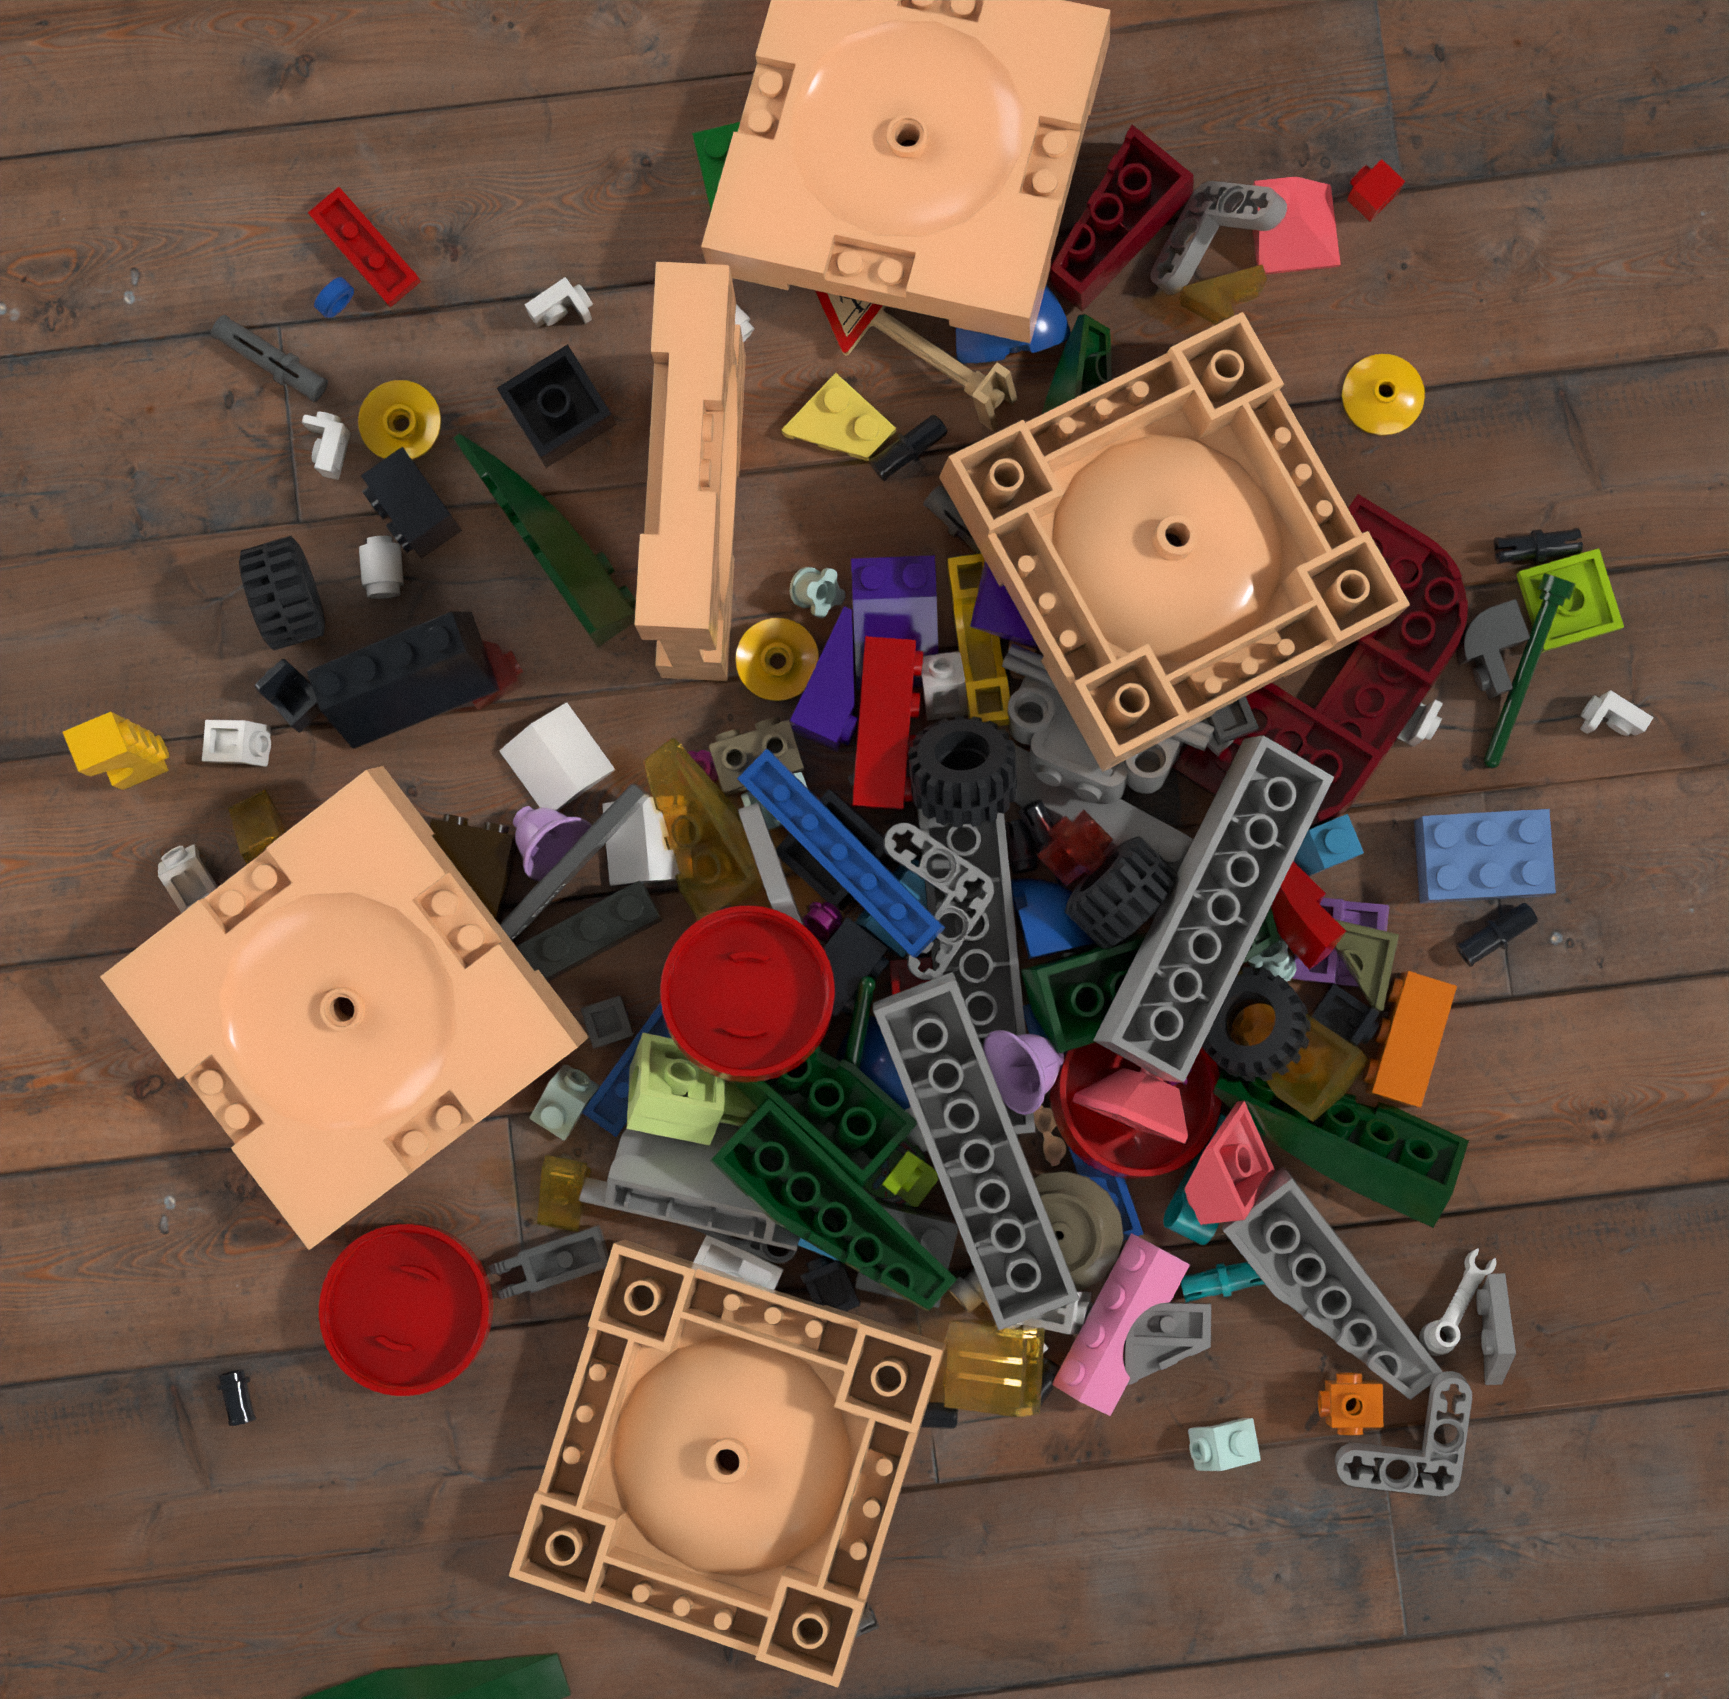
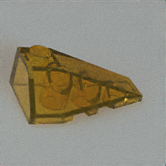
M675 738L669 739L642 762L656 810L662 812L669 836L664 837L667 849H673L679 869V874L675 875L678 888L697 920H700L708 914L728 907H734L762 890L764 884L738 809Z
M1241 969L1239 970L1238 975L1243 974V971ZM1254 1004L1240 1011L1232 1025V1036L1238 1044L1252 1046L1264 1041L1271 1034L1275 1025L1274 1009L1266 1004ZM1306 1014V1018L1310 1021L1311 1031L1306 1032L1305 1035L1309 1039L1307 1049L1300 1048L1298 1052L1302 1058L1297 1065L1293 1061L1286 1065L1289 1072L1281 1076L1277 1071L1272 1074L1273 1080L1266 1082L1279 1099L1313 1122L1345 1095L1369 1060L1361 1050Z

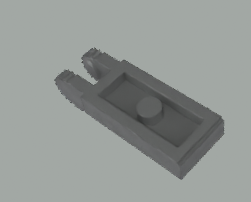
M598 1225L518 1252L519 1256L489 1265L488 1267L491 1275L508 1272L511 1268L520 1265L523 1267L527 1281L501 1287L496 1292L499 1300L529 1290L533 1293L605 1269L610 1254L601 1226Z

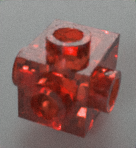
M1082 810L1073 819L1070 820L1065 815L1047 832L1052 839L1037 856L1067 886L1082 873L1086 872L1088 875H1091L1107 859L1103 852L1114 839L1085 810Z

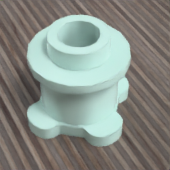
M804 567L798 570L791 580L789 590L795 605L801 608L811 607V613L819 618L825 617L828 610L834 605H841L843 603L845 591L838 585V574L835 570L825 568L820 572L813 567Z
M1278 933L1280 941L1248 960V963L1251 967L1255 968V972H1259L1261 968L1270 970L1274 976L1279 975L1288 982L1295 975L1296 963L1288 954V945Z

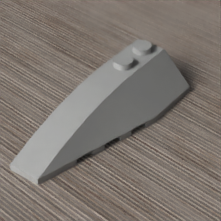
M1015 745L1017 789L1014 802L1023 808L1025 805L1041 799L1057 829L1063 830L1067 837L1064 841L1070 853L1088 872L1118 845L1137 836H1140L1173 870L1178 872L1194 839L1121 799L1108 804L1099 801L1091 803L1083 800L1075 791L1064 786L1045 784L1030 769V752ZM1159 908L1150 916L1152 919L1155 918Z
M1284 1166L1274 1173L1245 1220L1226 1222L1222 1227L1229 1239L1275 1297L1300 1313L1309 1323L1334 1339L1339 1346L1364 1362L1368 1368L1410 1400L1431 1385L1437 1375L1443 1373Z

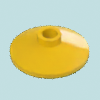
M1375 354L1360 360L1351 368L1342 387V403L1347 416L1358 428L1373 435L1387 436L1402 432L1414 423L1424 405L1425 390L1419 373L1409 362L1391 354ZM1379 386H1390L1393 395L1388 398L1381 396Z
M393 380L377 386L364 399L359 411L358 427L362 440L378 457L385 459L403 447L410 458L415 460L428 452L435 444L441 429V413L436 400L427 389L411 381ZM399 419H408L409 427L406 430L398 431L395 429V424Z
M770 618L753 625L741 638L736 651V668L743 684L756 696L770 701L789 700L803 693L819 660L818 648L812 635L799 623L785 618ZM774 655H782L786 659V663L782 668L775 669L770 665V660Z

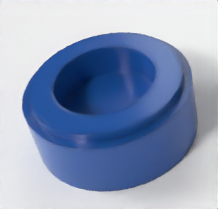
M338 277L323 288L314 302V307L325 318L334 317L350 302L354 294V288L343 277Z

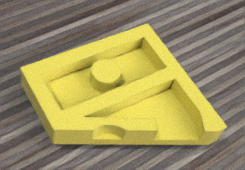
M835 373L781 431L786 438L793 440L794 438L818 444L820 448L842 451L851 457L869 461L896 432V427Z

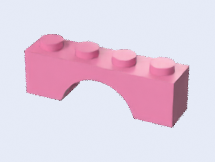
M1131 1233L1052 1385L1079 1402L1111 1416L1130 1380L1123 1363V1348L1130 1328L1136 1319L1150 1307L1160 1303L1171 1302L1190 1264Z

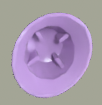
M526 806L519 810L513 819V825L517 828L515 840L517 848L524 858V872L529 878L541 881L592 825L583 818L567 817L549 808L542 807L534 810L530 806Z
M996 1030L988 1034L983 1045V1050L1004 1103L1016 1113L1023 1115L1031 1114L1039 1109L1045 1093L1051 1089L1056 1081L1059 1067L1064 1062V1053H1057L1047 1038L1034 1034L1014 1035L1004 1030Z

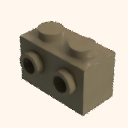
M774 717L756 723L757 730L741 735L740 730L735 729L715 736L717 742L709 744V748L725 797L748 790L737 778L766 749L770 750L792 773H805L789 720L780 722L779 717Z

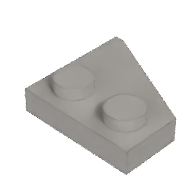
M1505 1273L1488 1274L1483 1288L1478 1289L1476 1293L1477 1312L1479 1315H1482L1483 1325L1481 1343L1484 1354L1485 1385H1502L1516 1355Z
M1169 1302L1154 1305L1144 1311L1133 1323L1124 1343V1367L1130 1377L1127 1385H1132L1143 1377L1160 1369H1166L1188 1356H1193L1210 1348L1211 1304Z

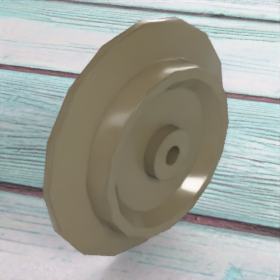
M1069 1171L1042 1173L1035 1177V1184L1076 1290H1084L1104 1279L1119 1258L1124 1239L1121 1213L1109 1193L1089 1177ZM1059 1231H1062L1064 1236L1060 1235Z

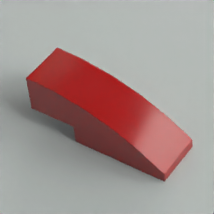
M1293 861L1274 898L1271 909L1278 933L1292 952L1310 970L1333 951L1346 933V930L1320 905L1326 893Z

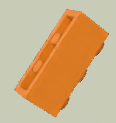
M1411 971L1402 972L1400 978H1393L1387 994V1001L1392 1003L1387 1019L1381 1018L1375 1034V1042L1380 1043L1375 1059L1369 1058L1363 1074L1362 1081L1368 1083L1365 1093L1413 1108H1421L1457 989L1456 985Z

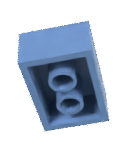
M1549 809L1422 816L1414 820L1420 904L1545 897L1556 893Z

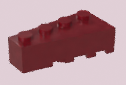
M1131 124L1127 131L1125 140L1118 153L1114 154L1109 163L1107 172L1097 190H1094L1088 200L1087 207L1079 222H1076L1050 268L1052 287L1082 312L1193 194L1194 175L1133 124Z

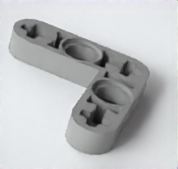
M1207 181L1201 184L1191 195L1153 265L1150 276L1152 282L1168 295L1180 292L1192 278L1219 226L1269 231L1275 228L1285 217L1287 203L1269 187ZM1243 200L1240 206L1232 212L1236 204ZM1194 232H1196L1193 238L1187 244H1185L1188 238Z
M757 802L738 809L772 909L785 913L804 925L786 881L759 803Z
M899 823L892 826L885 834L883 847L886 854L946 895L934 913L938 921L947 913L956 914L962 921V930L956 937L947 938L941 933L936 937L939 942L950 945L951 948L947 954L942 948L938 949L933 958L938 964L935 970L927 968L924 972H920L918 970L920 961L908 954L907 966L909 971L921 980H932L944 972L990 903L994 894V885L984 872L909 823ZM906 831L910 832L912 835L910 843L918 849H922L923 842L931 846L921 856L918 867L911 863V860L916 857L915 854L906 849L900 854L894 850L897 843L892 840V837L895 833L903 835ZM934 854H942L949 859L950 871L944 878L936 879L927 871V861ZM980 879L983 882L980 889L985 894L982 899L974 897L966 908L974 910V913L969 918L962 909L951 906L950 902L953 897L959 903L963 901L967 895V890L963 887L965 881L972 883ZM931 942L921 953H928L934 943Z
M1445 1371L1437 1375L1432 1381L1422 1450L1348 1443L1342 1446L1335 1456V1467L1340 1479L1347 1485L1431 1496H1447L1453 1493L1458 1488L1461 1480L1472 1404V1390L1466 1379L1460 1373ZM1450 1384H1456L1457 1389L1461 1392V1395H1454L1451 1408L1454 1414L1447 1412L1448 1403L1444 1394L1441 1393V1391H1448ZM1442 1424L1454 1425L1457 1428L1456 1438L1446 1444L1437 1442L1434 1439V1432L1438 1426ZM1359 1456L1362 1464L1375 1466L1374 1458L1378 1457V1476L1375 1477L1372 1468L1366 1466H1359L1356 1473H1350L1348 1465L1345 1463H1352L1353 1457ZM1400 1459L1409 1464L1408 1473L1401 1479H1392L1386 1475V1467L1393 1460ZM1421 1462L1420 1465L1423 1472L1436 1473L1439 1466H1444L1447 1474H1450V1476H1443L1441 1483H1435L1431 1474L1419 1473L1420 1481H1416L1418 1477L1416 1463Z

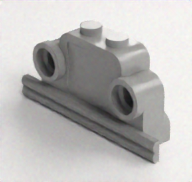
M1012 644L1003 661L1002 667L1025 676L1019 690L1009 700L1008 727L1010 734L1015 740L1031 745L1029 754L1030 769L1045 784L1064 786L1075 791L1083 800L1091 803L1099 801L1108 804L1118 801L1122 797L1127 784L1134 791L1144 794L1159 790L1165 783L1184 743L1205 751L1215 727L1203 722H1198L1102 772L1041 660L1044 656Z
M721 1122L718 1124L710 1146L626 1129L621 1136L607 1182L586 1177L579 1201L792 1250H797L799 1241L797 1235L779 1226L767 1217L710 1162L712 1157L740 1128V1126Z

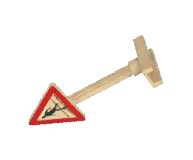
M815 290L841 351L845 356L852 352L868 329L874 326L963 386L964 392L973 398L980 423L990 430L994 431L998 425L994 410L1003 399L1011 405L1016 402L1017 395L1011 372L999 363L994 365L987 376L980 371L973 372L883 311L886 307L885 305Z

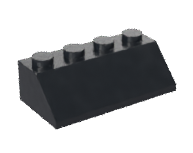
M451 611L306 671L320 711L353 749L500 691L472 612Z

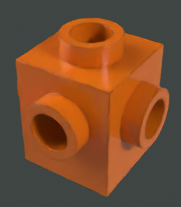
M1336 1373V1380H1325V1391H1319L1318 1393L1319 1416L1325 1417L1327 1425L1337 1428V1434L1363 1435V1428H1384L1383 1384L1376 1380H1362V1373ZM1353 1398L1354 1402L1352 1407L1346 1409L1347 1401Z

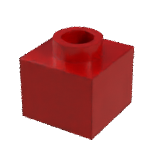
M1382 159L1372 169L1366 164L1349 182L1353 188L1347 201L1371 222L1399 194L1405 180Z

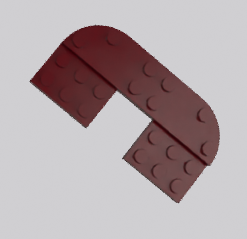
M1359 494L1356 495L1348 510L1362 534L1367 531L1370 533L1410 606L1391 623L1356 640L1359 643L1315 709L1277 685L1270 683L1246 696L1259 728L1256 732L1235 739L1219 756L1208 747H1206L1205 751L1187 745L1173 766V771L1215 797L1243 740L1264 735L1334 777L1309 829L1339 817L1360 796L1453 657L1462 639L1467 621L1468 600L1462 575L1447 551L1430 537Z

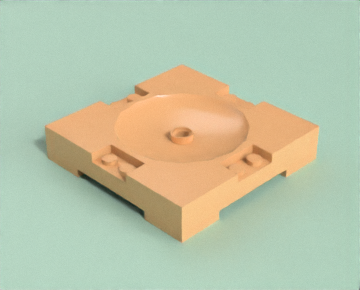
M771 0L755 55L757 65L738 132H733L701 245L706 264L730 265L731 276L734 279L789 290L790 285L944 318L949 320V326L1031 344L1051 267V257L1088 115L1091 114L1110 41V10L1065 0ZM906 140H914L917 142L916 144L910 147H904L900 145L903 141Z
M656 261L651 339L654 375L644 534H640L635 627L642 640H657L655 666L661 678L728 681L735 560L733 555L736 482L740 472L746 353L741 326L735 324L736 298L730 265Z
M1243 312L1170 347L1166 354L1026 423L1024 420H1021L950 455L939 476L1000 587L1003 585L1006 587L1044 657L1041 662L1102 772L1212 716L1221 708L1281 677L1285 678L1391 623L1410 606L1370 533L1367 531L1362 534L1280 391L1284 383ZM1171 533L1178 536L1182 546L1176 547L1171 545L1167 541L1165 534Z
M384 766L365 770L266 847L267 850L213 892L195 902L100 976L178 1080L182 1077L186 1079L235 1143L231 1147L233 1152L308 1250L324 1240L589 1038L588 1034L541 972L533 970L432 837L435 833ZM341 997L348 998L353 1003V1017L342 1013L339 1007Z
M628 1240L614 1243L588 1323L590 1328L539 1489L535 1492L509 1577L589 1604L595 1601L755 1655V1660L839 1687L845 1673L946 1344L831 1306H822L745 1281L744 1278ZM730 1449L738 1455L739 1467L737 1469L728 1470L721 1465L719 1461L721 1450Z

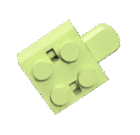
M642 1033L629 1069L627 1129L710 1146L719 1122L741 1127L758 1109L733 1082L711 1075L693 1064L679 1050L673 1039Z

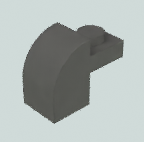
M1516 599L1486 609L1470 621L1464 628L1462 639L1457 648L1459 666L1475 661L1477 666L1473 668L1475 682L1481 692L1486 691L1488 699L1503 695L1513 689L1500 652L1519 646L1530 639Z

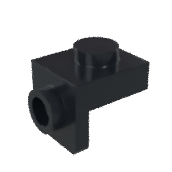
M281 659L273 668L269 669L254 686L298 733L322 713L311 684L286 659Z
M1333 983L1329 986L1308 1019L1347 1046L1357 1047L1360 1042L1364 1045L1367 1044L1379 1027V1023L1375 1019L1380 1012L1373 1007L1366 1006Z
M822 1256L806 1263L809 1271L800 1276L803 1284H806L813 1303L831 1306L843 1311H849L861 1305L843 1262L839 1260L832 1261L831 1258Z

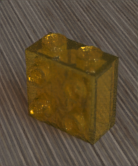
M973 1318L949 1321V1330L945 1338L946 1350L948 1352L947 1369L943 1378L944 1407L1018 1418L1040 1414L1045 1328L1015 1324L998 1330L995 1321Z

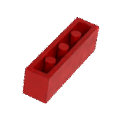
M865 636L852 807L902 811L904 802H912L911 778L906 776L907 760H909L910 747H913V740L917 735H910L909 728L910 718H918L920 705V693H912L913 676L922 675L923 651H915L916 640Z

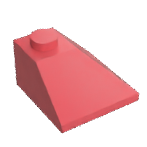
M1300 177L1254 181V186L1272 188L1287 203L1285 217L1275 228L1269 231L1253 230L1258 275L1340 267L1331 185Z
M1122 1068L1075 1093L1072 1102L1143 1132L1184 1144L1188 1138L1179 1088L1165 1083L1163 1079L1141 1068L1140 1072Z
M1245 1101L1236 1102L1205 1148L1184 1189L1190 1207L1193 1208L1200 1225L1245 1220L1276 1172Z

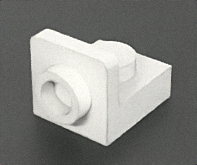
M566 277L525 304L529 316L538 328L545 323L550 326L566 316L568 313L567 308L571 305L585 324L592 320L588 308L593 303L580 284L572 287Z
M317 412L316 417L304 415L302 424L311 432L323 434L322 439L317 438L313 447L312 462L315 463L314 468L323 477L339 480L351 432L341 423V418L326 412Z
M959 652L923 656L921 676L927 721L968 715L961 654Z
M1610 690L1601 695L1600 698L1594 695L1581 713V717L1586 720L1580 730L1588 734L1598 727L1603 717L1609 719L1606 724L1617 733L1624 736H1629L1631 733L1636 736L1645 732L1654 717Z
M205 720L202 761L266 767L271 749V727L246 720Z
M195 844L187 848L178 846L171 849L162 856V862L158 864V877L181 913L218 888L199 858V850Z
M1077 1291L1080 1300L1025 1320L1023 1325L1069 1335L1079 1334L1093 1307L1092 1302H1090L1091 1292Z

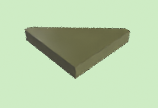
M1336 920L1346 930V933L1335 946V950L1371 1007L1378 1011H1383L1399 934Z

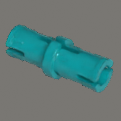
M1248 1261L1227 1266L1224 1263L1215 1264L1216 1268L1184 1275L1181 1281L1185 1303L1223 1294V1297L1232 1296L1231 1292L1266 1285Z

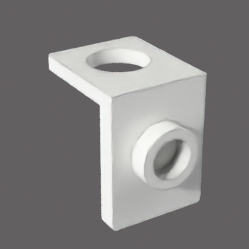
M1436 699L1427 706L1421 703L1398 739L1413 747L1422 742L1424 738L1431 740L1442 720L1437 714L1443 703Z

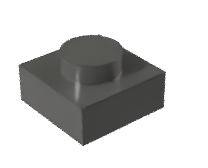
M621 995L580 1008L593 1049L635 1036Z

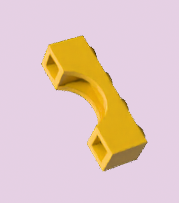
M982 554L947 558L946 569L958 652L961 654L965 676L968 719L979 717L982 718L984 723L992 721L998 724V726L1008 725L1010 693L1006 671L1002 667L1003 657L999 636L970 627L985 559Z
M108 712L63 731L78 772L89 777L107 772L112 786L118 789L125 790L169 771L164 761L169 758V753L161 736H154L150 730H146L139 724H135L129 719H125L113 712Z

